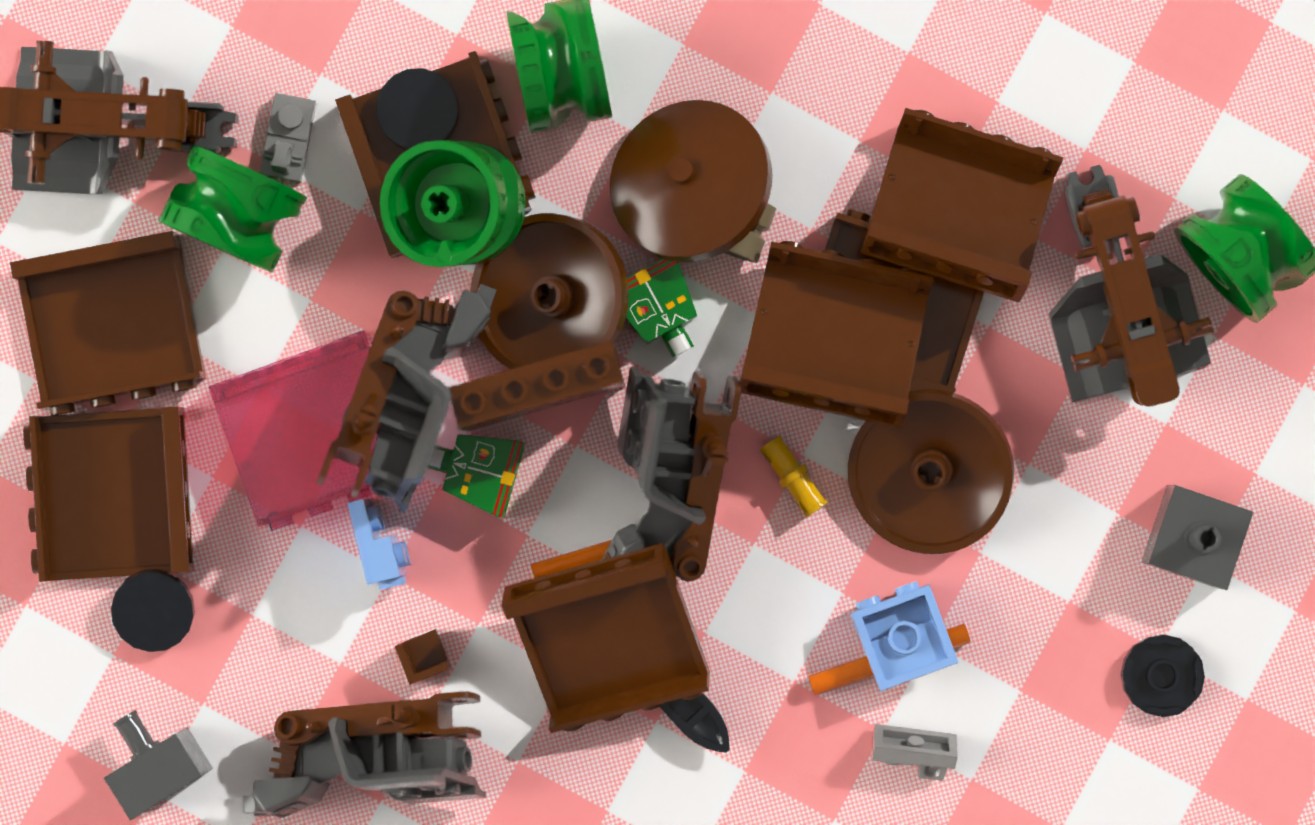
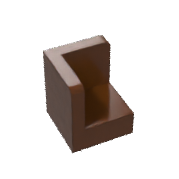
M437 629L395 645L409 685L451 668Z

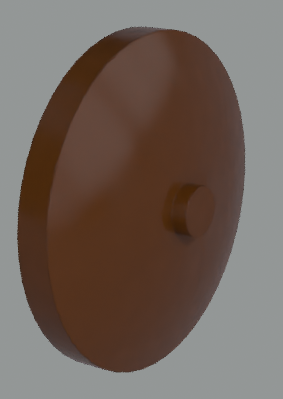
M689 100L670 104L643 119L621 144L614 159L610 175V199L614 214L628 236L642 249L654 256L676 262H694L715 257L737 245L751 232L760 220L767 206L772 188L771 158L768 148L758 131L736 110L726 105L706 100Z
M540 213L524 217L520 232L513 243L494 259L476 264L470 291L477 293L481 284L496 289L490 307V320L479 334V337L493 357L508 369L608 341H613V344H615L624 326L628 309L629 291L623 263L616 249L605 235L591 224L579 218L555 213Z
M925 389L911 391L908 395L909 404L902 428L865 421L856 434L848 459V483L851 496L866 523L878 535L893 545L922 554L954 552L966 548L983 538L992 530L1003 515L1010 500L1014 484L1015 468L1011 447L996 420L972 400L943 390Z

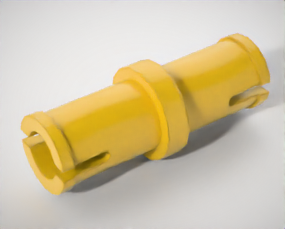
M781 435L759 450L781 479L778 482L781 488L789 490L805 513L806 518L828 503L807 475L809 471L805 464L800 465L783 441Z

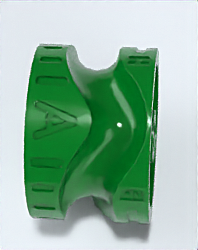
M559 0L545 3L543 15L539 21L532 24L523 16L509 10L506 11L531 134L556 129L568 118L571 109H577L584 113L588 122L612 118L610 99L590 0Z
M437 140L413 146L401 154L392 164L381 188L380 212L386 233L401 253L425 266H461L481 264L492 260L513 243L520 232L525 217V190L521 177L514 165L495 148L479 142Z
M193 145L188 154L187 165L196 175L197 180L190 184L178 183L174 187L158 221L236 258L273 273L283 252L276 245L273 237L275 226L281 219L289 217L298 218L301 213L300 209L305 204L307 197L250 168Z
M1238 174L1219 191L1223 201V208L1217 216L1211 219H1203L1192 214L1175 228L1174 232L1183 250L1210 284L1238 312L1250 321L1258 323L1277 306L1274 291L1298 287L1315 274V247L1294 219L1265 189L1249 177Z

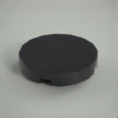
M424 68L406 69L393 75L381 88L376 102L377 120L384 134L397 146L408 150L424 142L447 139L454 131L459 117L458 99L451 85L438 73Z
M150 569L141 570L125 579L115 592L111 606L113 626L121 639L133 648L147 652L165 651L181 642L191 628L195 607L193 596L181 579L175 578L163 570Z
M1165 634L1148 636L1134 644L1123 660L1120 674L1123 690L1131 703L1147 714L1160 717L1178 715L1187 710L1202 693L1205 679L1202 660L1193 647L1181 638Z

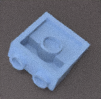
M371 499L347 503L367 585L378 583L379 590L407 583L405 567L411 565L407 544L405 541L398 542L397 535L380 538L379 530L385 529L380 505L373 506Z
M918 581L903 585L895 589L896 597L882 602L879 595L870 597L856 603L858 610L850 615L880 692L959 663L930 585L920 587Z

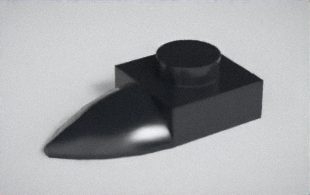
M704 693L691 700L677 699L663 703L660 706L674 724L694 743L717 752L727 753L730 750L729 735L725 722L715 705Z

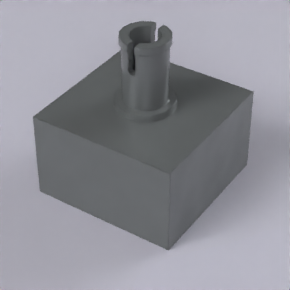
M1167 485L1141 563L1217 589L1228 590L1254 512L1177 485Z
M136 710L113 723L133 755L130 757V762L104 777V780L130 821L213 769L188 727L174 733L162 742H159V740L154 742L137 715Z

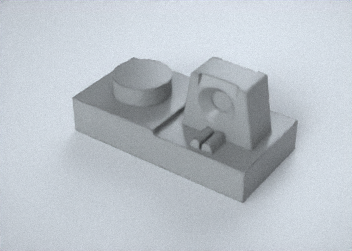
M275 93L260 174L302 182L317 106L315 100Z
M875 724L872 760L881 761L888 765L904 764L914 766V764H918L919 778L943 781L947 769L956 768L957 734Z

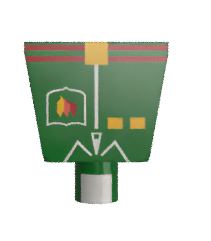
M661 259L628 277L629 299L626 320L647 345L661 337L672 358L694 347L683 325L697 318V313L680 263Z
M458 434L453 450L438 445L435 446L428 469L446 473L443 491L497 517L505 518L526 443L518 440Z

